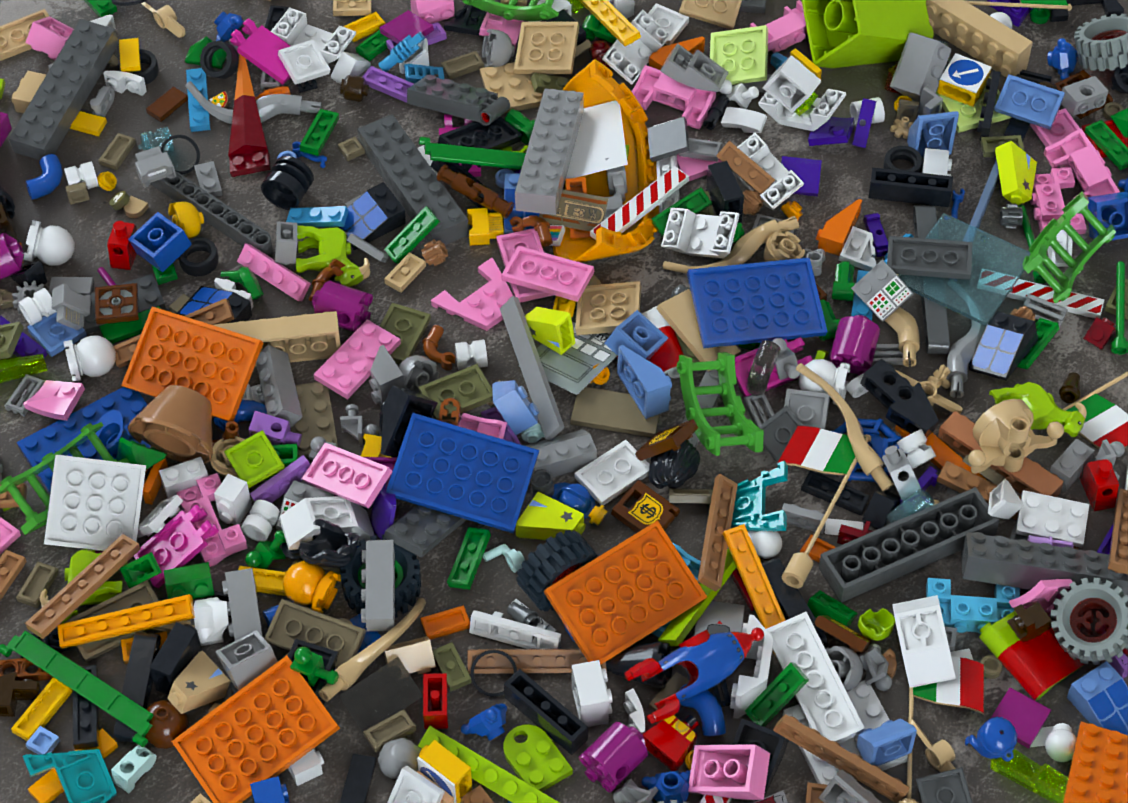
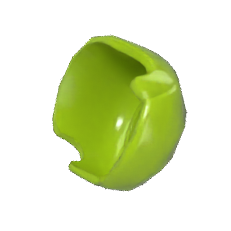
M881 608L878 612H873L869 609L860 615L858 627L862 635L867 639L876 641L888 638L895 626L893 614L884 608Z

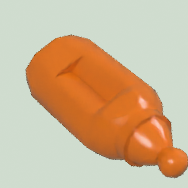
M288 86L267 89L259 94L258 97L255 96V99L258 100L263 96L271 94L291 95Z

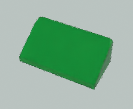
M821 590L810 597L807 603L815 618L828 615L849 627L858 614Z

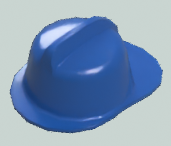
M111 410L99 419L98 423L102 422L104 426L96 432V435L111 455H117L120 438L123 437L129 440V435L124 428L122 413L118 410Z
M566 482L554 484L555 492L551 497L552 499L584 513V519L589 518L588 515L596 504L594 498L583 485Z

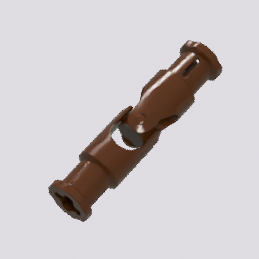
M446 164L441 167L436 179L439 182L442 180L449 184L453 190L468 196L471 200L489 210L497 211L505 219L509 217L514 208V202L511 201L509 203L502 199L498 193L476 183L460 172H454ZM481 193H483L484 199L479 197Z

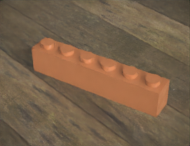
M954 411L940 426L938 438L963 457L970 454L973 450L982 451L973 437L975 423L966 416ZM1027 457L1024 458L1022 468L1018 472H1009L1003 466H995L993 464L990 466L1005 477L1012 488L1020 494L1025 490L1058 497L1064 482L1057 475L1050 473L1041 467L1039 463L1033 462Z

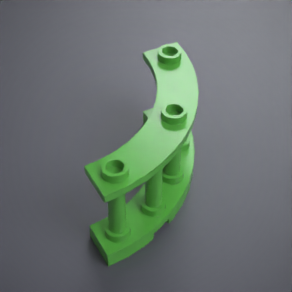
M462 0L467 5L502 16L507 20H549L557 17L559 14L551 8L554 0H546L545 3L537 5L539 0H530L529 6H516L518 0H510L508 5L496 2L495 0Z
M1083 191L1062 209L1064 214L1057 221L1053 218L1030 246L1028 250L1031 253L1030 256H1025L1023 261V269L1028 274L1032 270L1037 271L1054 290L1053 301L1055 303L1060 300L1064 301L1070 296L1073 282L1076 276L1084 269L1083 265L1104 243L1110 242L1115 237L1116 230L1113 224L1105 228L1087 208L1089 200ZM1077 213H1081L1099 233L1089 245L1070 225V220ZM1061 230H1064L1083 250L1075 260L1056 240V236ZM1049 246L1069 266L1064 274L1046 255ZM1048 270L1057 278V280L1048 272Z
M717 352L716 361L692 362V358L679 355L677 372L680 374L687 420L694 419L698 429L695 431V434L702 445L715 456H720V447L745 445L755 453L763 452L764 430L757 427L751 419H746L744 416L746 410L741 397L736 396L734 385L737 384L735 355L727 352ZM715 369L718 371L719 385L694 386L693 371ZM719 394L722 396L724 407L701 409L697 395ZM725 415L729 418L731 425L711 427L705 417ZM734 434L736 437L720 438V435Z
M102 422L95 425L87 424L80 430L81 434L54 454L51 452L41 459L42 462L15 477L8 476L0 482V494L9 491L27 517L25 519L27 522L20 528L24 535L46 525L50 496L36 478V475L47 468H50L53 472L55 455L67 456L71 453L73 457L84 458L77 447L89 439L103 460L130 463L127 458L120 461L113 459L96 435V432L104 426ZM28 480L46 506L45 511L39 514L34 512L16 486Z

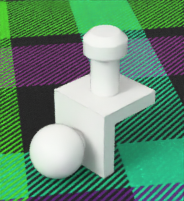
M726 79L719 92L726 95L725 99L728 97L729 101H735L742 109H747L751 100L759 96V90L755 86L749 89L742 83L732 86V83Z

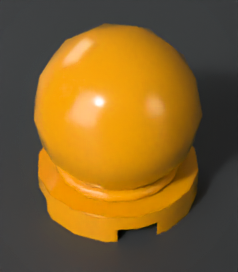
M301 561L293 564L285 572L283 591L293 603L303 606L312 605V610L323 614L322 609L328 610L338 592V589L334 587L336 581H341V575L334 571H329L326 574L319 565Z

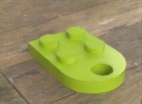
M520 725L513 728L506 735L503 744L505 759L519 779L543 792L573 774L572 767L541 728L534 725ZM518 735H524L527 737V740L524 743H517L514 738Z

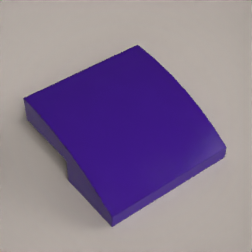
M782 156L781 164L788 171L792 170L804 182V185L793 194L818 197L822 160Z
M385 484L373 501L370 518L372 528L381 540L385 530L394 524L396 512L395 494L386 493Z

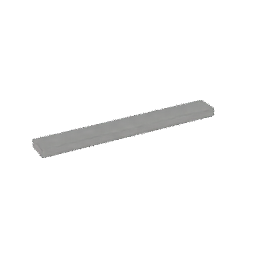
M512 296L500 308L530 397L538 408V419L545 439L552 440L565 427L518 297Z

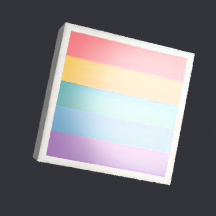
M550 225L549 230L553 243L549 246H560L566 229L563 225Z

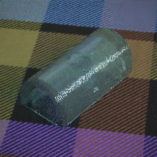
M919 489L887 515V519L890 523H894L931 507L935 502L928 492Z

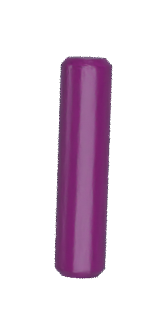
M99 267L97 272L108 286L116 285L103 267Z

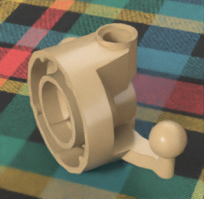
M1020 399L1002 401L984 412L974 425L973 437L982 451L973 450L968 455L969 463L972 465L971 472L976 474L985 471L992 464L1003 466L1009 472H1018L1022 468L1024 458L1035 449L1049 448L1056 445L1057 439L1064 434V427L1059 422H1051L1047 426L1048 436L1035 435L1030 429L1034 417L1028 405Z

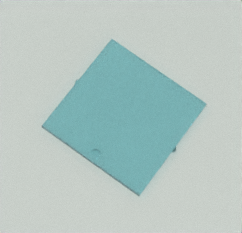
M943 213L925 239L973 242L971 279L899 274L898 277L912 292L986 326L1009 292H1012L1013 286L1025 271L1023 269V261L1025 256L1029 257L1031 253Z

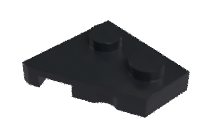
M466 4L463 9L454 14L455 18L444 23V30L480 36V27L487 12Z

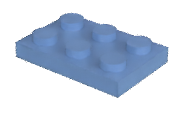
M1008 74L994 111L1051 130L1065 92Z

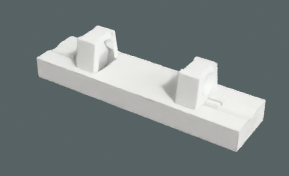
M474 610L471 615L469 631L471 634L526 649L560 648L561 634L546 630L547 625L538 623L535 627L502 618L503 613L496 611L493 615Z

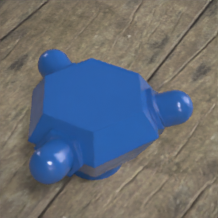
M223 11L214 21L218 31L216 41L226 42L232 39L233 36L231 34L236 29L240 31L244 26L242 17L232 13L226 14Z
M1060 38L1054 50L1048 52V65L1058 71L1061 81L1068 78L1069 74L1074 71L1078 57L1077 50L1066 42L1064 38Z
M502 703L488 708L469 719V723L462 725L461 732L465 735L476 733L481 737L486 735L489 741L505 732L502 725L506 723L507 706Z
M691 770L680 773L678 771L658 773L652 777L646 776L642 778L641 784L649 790L655 786L657 787L658 792L653 797L657 802L664 801V803H670V800H677V803H683L687 801L690 793L688 788Z

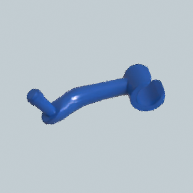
M296 141L292 144V152L297 155V158L303 156L314 162H321L320 167L325 168L326 156H316L301 152L300 142Z
M960 189V195L956 194L955 190H953L952 216L944 217V222L950 220L955 222L957 220L959 203L963 201L965 195L964 189Z

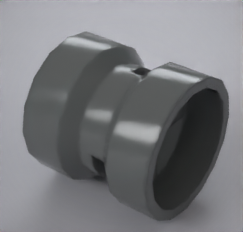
M543 469L535 471L531 477L534 496L537 492H540L551 498L555 492L551 473Z

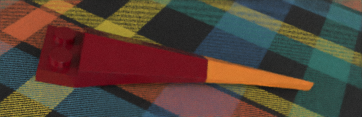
M240 54L228 152L230 174L232 177L271 170L270 153L246 58Z

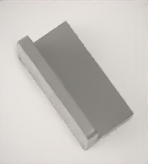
M926 87L922 89L918 116L941 113L943 98Z

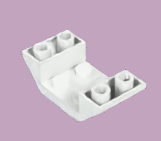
M290 7L271 30L273 34L290 46L314 40L327 64L337 60L356 35V31L339 26L334 33H330L308 25L306 13Z
M643 9L631 22L640 32L641 38L626 47L617 39L602 58L603 61L631 85L649 62L650 55L659 50L671 36L667 30Z
M827 89L822 98L810 96L793 113L768 92L764 94L758 104L778 124L814 132L830 119L845 98L846 92Z
M756 133L737 147L775 179V182L760 195V199L764 201L763 205L772 210L804 185V182L792 170L788 171L773 156L767 144ZM739 177V179L742 181V183H743L749 190L754 191V189H753L750 185H748L744 180H742V179Z
M671 208L661 247L691 256L724 259L730 254L740 214L721 211L720 216L699 215L688 209Z
M339 496L304 498L280 515L279 518L288 550L299 549L300 542H310L314 535L320 534V526L313 524L316 519H323L338 525L346 533L357 534L359 540L356 546H359L360 540L365 539V541L371 540L370 536H375L367 511L359 504Z
M938 595L892 604L909 687L956 679Z
M749 615L748 623H743L742 633L751 634L752 630L758 627L764 631V638L761 641L754 640L749 653L745 657L757 660L754 677L739 675L738 684L733 683L730 708L734 709L733 718L737 719L746 714L745 710L767 688L774 638L754 615Z

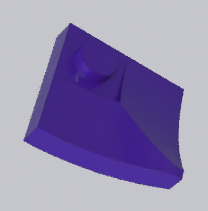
M831 116L827 122L814 132L810 131L808 137L809 146L848 143L855 126L854 118Z

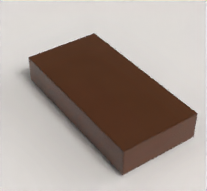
M173 86L146 108L147 114L162 122L188 101V95Z

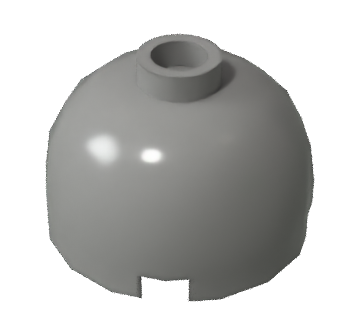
M488 29L489 36L484 37L482 46V58L486 57L487 63H484V67H501L506 65L510 58L514 56L515 46L512 45L510 37L503 31Z
M422 355L407 357L399 365V369L404 376V387L419 393L420 386L439 379V372L436 369L437 364Z
M844 646L826 648L825 650L846 692L855 688L863 675V664L860 657L855 651Z

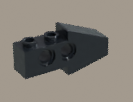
M880 359L864 373L860 384L888 409L886 418L910 434L922 429L926 438L934 432L939 420L919 382L915 386L910 385L906 378L899 375L894 367L883 359Z

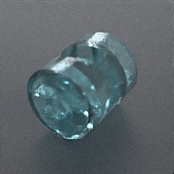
M168 127L158 128L155 133L152 131L140 133L142 142L141 145H138V149L145 151L157 146L161 149L164 141L172 136ZM175 139L167 142L163 153L174 151L173 142Z

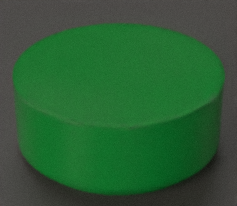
M1034 8L1031 10L1030 19L1032 22L1045 24L1049 20L1050 12L1047 8Z

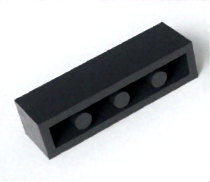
M872 167L868 198L949 207L953 176Z
M521 669L504 683V698L539 728L544 730L548 736L569 754L573 755L588 740V726Z

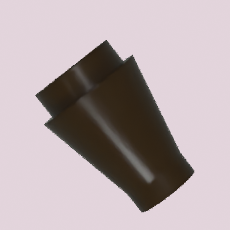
M1074 372L1068 374L1067 379L1059 390L1062 401L1074 403L1080 398L1079 374Z

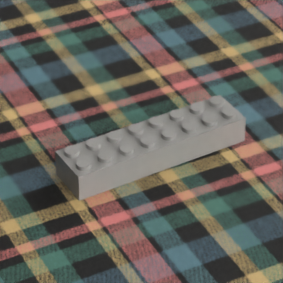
M544 89L515 190L516 211L556 215L584 112L583 92Z

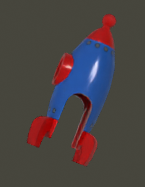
M756 627L752 630L751 634L742 632L709 634L708 630H705L678 644L680 648L668 654L659 662L653 658H648L631 667L624 673L627 681L641 676L643 682L674 665L684 667L689 676L688 684L684 688L654 704L658 709L649 714L647 720L652 724L675 715L680 709V702L707 691L730 676L749 653L753 641H761L764 638V631Z

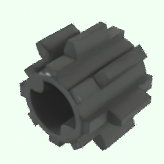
M1006 204V207H1001L1000 225H1005V228H1017V225H1022V207H1017L1018 205Z

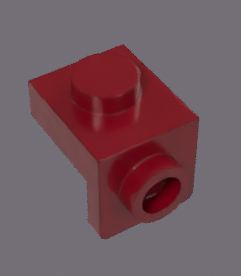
M593 42L589 48V53L592 61L596 59L606 67H610L602 60L610 48L607 42Z
M1096 317L1083 339L1103 350L1112 334H1116V329L1113 327L1114 323L1107 318L1101 320Z
M866 521L863 530L841 524L837 543L843 545L873 532L869 530L871 522Z

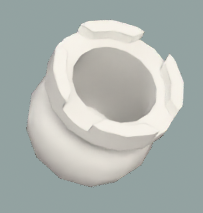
M32 220L26 244L28 249L27 253H24V260L33 262V259L38 257L42 263L49 266H59L67 262L75 250V242L72 235L60 226L42 228L41 222Z
M98 335L88 336L81 339L77 345H73L72 340L63 342L64 348L69 347L65 351L71 375H76L72 376L73 383L82 381L81 376L83 374L89 377L105 375L114 366L116 351L112 343L104 337Z
M816 359L805 365L825 380L845 399L846 387L848 385L846 377L847 372L850 373V364L841 363L840 367L836 368L830 361ZM800 373L798 384L801 390L826 393L820 386Z

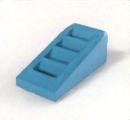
M404 64L405 79L413 84L426 75L438 74L439 79L444 80L443 67Z

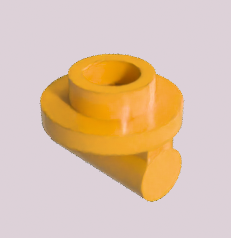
M787 201L781 207V210L788 218L795 216L799 220V217L803 215L801 212L802 207L796 201Z
M606 366L590 384L593 382L597 385L605 384L610 376L608 367Z

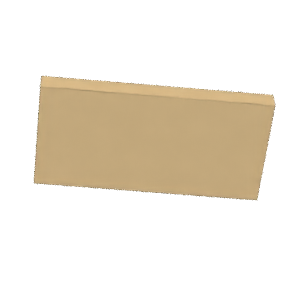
M45 9L0 26V61L32 49L31 45L25 42L32 23L49 17Z
M689 289L657 306L658 312L700 362L716 361L717 352H727L735 355V357L741 352L736 345L703 349L692 294Z

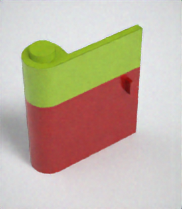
M1014 612L994 624L987 623L980 629V640L1035 701L1043 697L1055 684L1084 665L1078 658L1076 660L1071 658L1068 652L1061 648L1052 628L1034 639L1022 642L1007 623L1009 619L1015 616Z

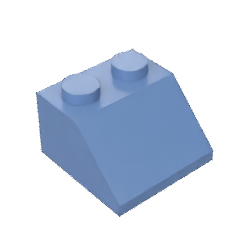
M636 310L614 329L604 344L616 355H618L619 346L624 345L646 360H649L667 341L668 337Z
M515 380L492 384L493 403L515 435L538 423V408L533 402L530 403L526 398L528 397L527 392L522 385L518 386Z
M901 718L895 721L888 720L878 728H869L862 731L858 735L856 747L864 761L871 765L880 766L912 753L917 730L913 725Z

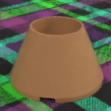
M178 385L167 386L128 425L130 435L137 442L141 443L143 440L151 445L150 449L154 447L167 454V458L186 462L201 457L202 460H205L204 463H208L213 456L211 402L204 395L190 388Z

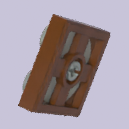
M137 283L95 287L96 324L139 320Z

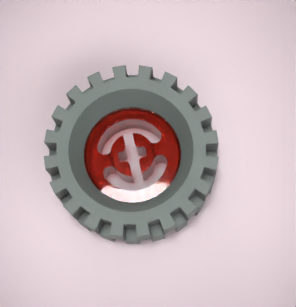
M1111 14L1110 17L1104 15L1101 16V19L1094 18L1091 19L1090 23H1083V27L1079 26L1077 31H1075L1074 38L1078 62L1081 66L1083 65V68L1087 69L1090 67L1092 71L1099 69V71L1110 69L1111 71L1115 70L1116 67L1124 68L1128 64L1127 14H1121L1120 16Z
M1083 578L1080 585H1076L1075 581L1070 583L1071 589L1069 591L1063 589L1060 592L1061 599L1056 598L1053 603L1055 610L1051 609V618L1053 620L1051 626L1061 648L1065 652L1067 651L1071 658L1074 660L1079 658L1081 663L1084 664L1092 661L1094 665H1100L1101 660L1110 663L1113 662L1111 657L1116 655L1120 658L1123 656L1122 650L1124 648L1128 650V596L1124 595L1123 590L1119 586L1115 588L1113 582L1106 580L1105 583H1102L1100 578H1094V582H1089L1088 578ZM1096 608L1106 611L1109 614L1107 618L1103 617L1102 613L1096 610L1098 622L1095 624V631L1097 635L1101 636L1088 637L1079 631L1081 628H1085L1089 634L1093 635V628L1090 623H1093L1094 615L1089 609Z

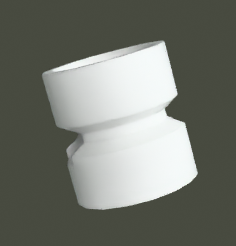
M879 97L870 98V100L877 101L872 124L883 122L885 111ZM862 100L851 102L850 114L851 118H854L855 127H857ZM860 120V125L865 126L866 121Z
M92 161L81 164L80 168L76 166L64 168L69 186L81 182L86 183L87 189L99 186Z
M45 288L35 292L33 298L26 297L18 302L23 316L31 326L40 322L42 316L49 317L57 312L52 309V297Z
M484 339L472 341L471 344L467 342L455 343L458 370L478 364L479 368L488 367Z
M922 429L897 442L899 448H902L904 453L907 454V459L912 469L936 457L931 445H926L927 438Z
M256 500L249 512L250 515H247L243 522L241 530L252 540L258 542L266 541L272 531V527L278 520L280 511L274 504L268 501Z

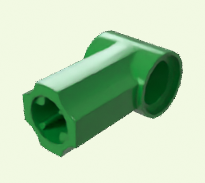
M512 109L504 119L523 134L521 141L528 145L535 120L530 121L518 110Z
M842 261L836 265L835 281L833 282L832 299L853 301L854 291L851 288L855 285L853 283L854 266L850 262Z
M820 300L828 331L826 336H819L820 340L823 341L835 338L840 319L835 318L829 302Z

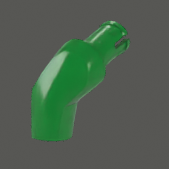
M241 267L235 271H221V277H229L224 279L240 283L244 286L247 293L251 294L252 301L264 295L256 276L248 267Z

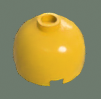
M189 202L169 204L168 214L169 216L173 215L172 222L184 230L188 239L197 237L201 230V224H204L202 212H198L197 208Z

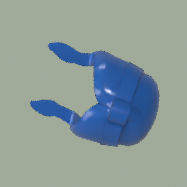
M994 717L980 727L977 732V739L974 735L968 736L965 739V746L971 744L981 756L988 759L1001 757L1005 762H1009L1014 757L1012 750L1017 743V733L1009 720L1003 717Z

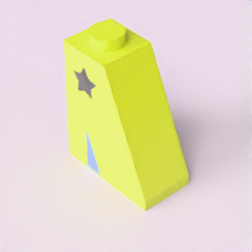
M1012 141L996 147L995 153L1002 196L1016 205L1030 201L1032 199L1037 162Z
M535 307L530 313L525 315L532 338L558 354L562 355L575 344L570 313Z
M537 492L518 519L515 529L516 536L519 538L546 540L549 537L555 538L559 532L564 534L566 530L571 532L575 530L582 535L586 524L584 523V513Z

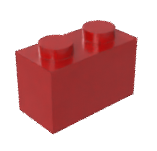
M447 673L423 674V719L425 729H428L429 726L435 729L448 728Z

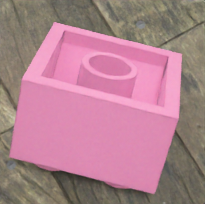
M49 16L32 23L25 43L31 45L32 49L39 52L42 51L48 54L49 58L56 60L74 29Z

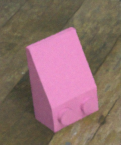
M410 0L411 12L430 24L454 17L453 0Z
M695 745L688 792L740 800H764L770 753L757 745Z

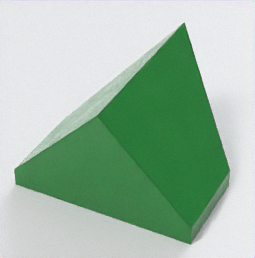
M121 437L116 459L120 461L127 458L131 464L146 465V469L165 459L167 454L154 447L150 449L145 444L142 445Z

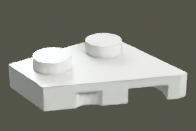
M853 226L839 256V261L850 262L851 265L866 271L874 268L877 264L872 233Z

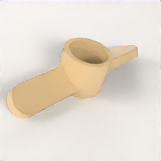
M146 2L141 3L153 13L155 21L162 29L167 28L179 38L185 36V28L177 22L176 14L169 5L155 10Z
M895 370L899 375L906 378L910 385L915 386L919 382ZM919 382L924 392L931 395L927 397L931 406L936 403L952 413L956 411L961 414L963 408L937 394V387L932 382Z
M912 718L909 723L916 728L918 736L927 746L925 754L929 763L940 772L956 769L951 763L955 760V753L951 745L943 739L932 744Z

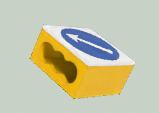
M955 53L940 78L937 93L974 107L986 87L992 67Z
M436 740L422 748L417 757L418 771L422 772L453 796L454 803H460L461 797L472 790L471 767Z

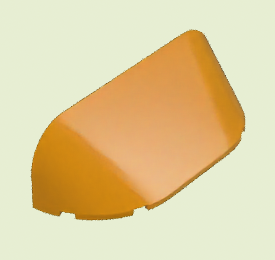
M594 59L577 73L562 90L583 92L584 108L615 100L620 104L625 145H629L628 165H624L627 181L624 205L657 180L656 161L652 162L649 155L648 131L645 124L648 118L642 106L625 83L618 84L612 78L613 72ZM606 170L581 176L586 177L587 194L601 197L611 196L606 180ZM659 205L622 234L621 232L611 231L601 226L596 230V240L592 237L570 239V228L565 227L566 231L561 245L553 246L554 256L582 263L640 251L655 239L653 236L657 229L650 220L660 213Z

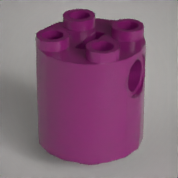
M6 233L0 234V280L23 269L24 251L20 243Z
M328 280L321 290L315 292L312 305L315 314L337 311L339 327L355 332L367 319L370 320L371 312L368 310L372 303L373 295Z
M863 315L841 318L838 323L830 362L836 368L840 367L841 363L850 364V373L864 374L872 367L880 335L879 326Z
M614 722L578 758L587 769L584 772L587 778L592 782L597 780L607 792L611 793L647 758L648 752L643 735L635 727L631 726L628 728L620 722Z

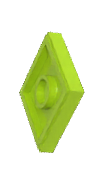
M263 430L224 451L239 479L246 481L248 488L285 468Z

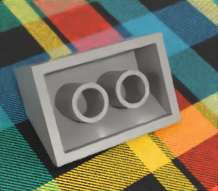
M909 33L890 87L919 103L922 89L925 87L936 94L940 78L952 49L938 40Z
M583 429L556 436L552 440L546 439L524 445L539 450L533 473L537 470H547L551 473L552 478L578 471L597 459V449L590 433Z
M842 769L833 777L818 797L824 803H882L870 790L865 789L851 774L846 773Z

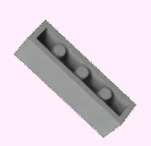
M267 345L260 352L256 361L267 414L289 421L291 428L303 416L288 353Z
M394 540L366 541V550H362V563H366V569H362L361 575L362 583H366V589H361L362 603H365V609H361V622L366 623L367 632L390 631L395 626Z
M253 569L225 572L226 581H222L224 595L228 594L229 597L227 611L228 616L231 615L232 623L228 625L230 637L234 636L236 641L256 630L263 637Z

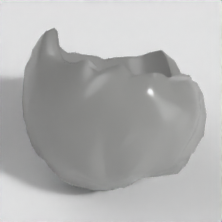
M406 738L391 740L385 743L379 752V768L385 776L391 779H398L401 769L405 766H409L417 772V757L421 749Z

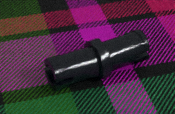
M719 94L714 105L708 110L709 114L703 122L704 126L709 123L707 129H714L718 120L723 117L724 109L729 103V98L725 99L726 95Z

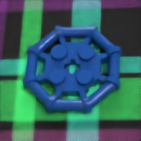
M857 418L861 427H866L862 428L864 435L869 434L871 436V441L868 442L869 446L881 459L886 455L885 449L889 446H897L899 449L897 442L903 439V437L898 436L884 423L883 419ZM846 422L831 431L844 434L847 432ZM879 431H881L888 439L884 437L882 439L879 436ZM857 462L848 481L856 480L876 483L871 475L866 476L864 472H856L857 469H861ZM886 467L883 468L884 471L886 472V474L889 476V473H888Z

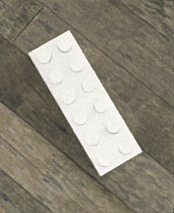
M807 612L767 628L768 633L774 638L773 651L782 670L791 662L796 663L809 679L795 696L810 727L817 730L820 735L830 741L837 743L851 739L864 731L865 728Z

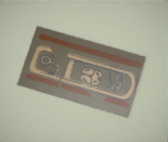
M562 190L556 215L540 213L539 217L552 225H563L568 228L591 231L604 221L609 198Z

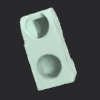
M137 745L111 769L113 783L129 794L135 788V783L139 778L153 767L157 757L156 754L146 747Z

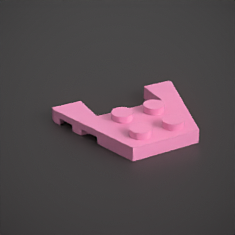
M490 258L478 267V273L489 281L487 284L461 302H458L444 290L431 299V305L437 309L440 307L446 310V313L452 316L456 314L464 318V321L486 331L502 321L503 317L500 308L514 295L506 281H502V273L493 258Z

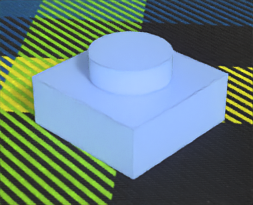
M40 726L26 742V747L38 755L51 753L60 742V738Z

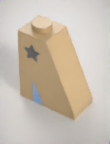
M200 651L175 679L167 699L183 714L224 698L231 681L204 651Z

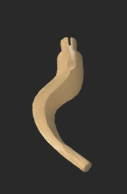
M795 216L779 222L774 219L754 228L743 235L736 242L730 254L721 261L703 266H687L664 261L663 269L687 273L688 269L744 264L762 244L766 243L767 238L776 231L778 233H785L786 231L798 229V220Z
M899 307L885 322L898 334L899 350L903 353V365L909 367L910 359L911 367H913L917 363L916 352L920 348L919 329L915 318Z
M802 363L798 364L796 370L820 386L842 412L846 422L847 435L861 469L866 476L871 475L882 492L888 490L894 483L882 468L884 465L882 459L866 442L863 429L850 406L819 375Z
M419 598L414 608L396 626L334 670L338 672V681L333 685L327 683L318 692L319 696L328 702L340 690L347 691L363 671L416 620L426 604L425 599Z

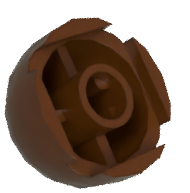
M169 700L154 702L146 709L154 716L149 721L153 726L145 735V738L157 748L168 749L174 747L171 741L189 728L190 724L186 712L181 714Z

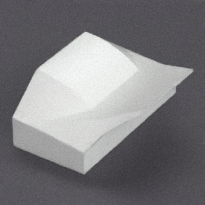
M218 597L196 600L194 603V623L200 645L206 646L224 642L223 632L229 625L227 601H221Z

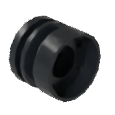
M282 156L277 159L270 173L264 179L261 191L270 203L285 210L297 208L312 185L314 175L311 169L299 159L291 156Z

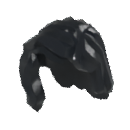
M685 440L680 444L681 448L676 451L671 449L651 457L649 481L656 488L663 489L668 486L669 488L676 489L696 474L700 464V454L689 440Z
M316 519L313 524L320 526V534L310 542H300V557L305 562L314 565L343 567L349 564L357 551L356 545L358 544L359 536L353 533H346L338 525L329 521Z

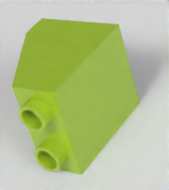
M802 0L813 63L818 67L840 68L899 61L909 33L933 39L934 32L929 22L926 7L927 0Z

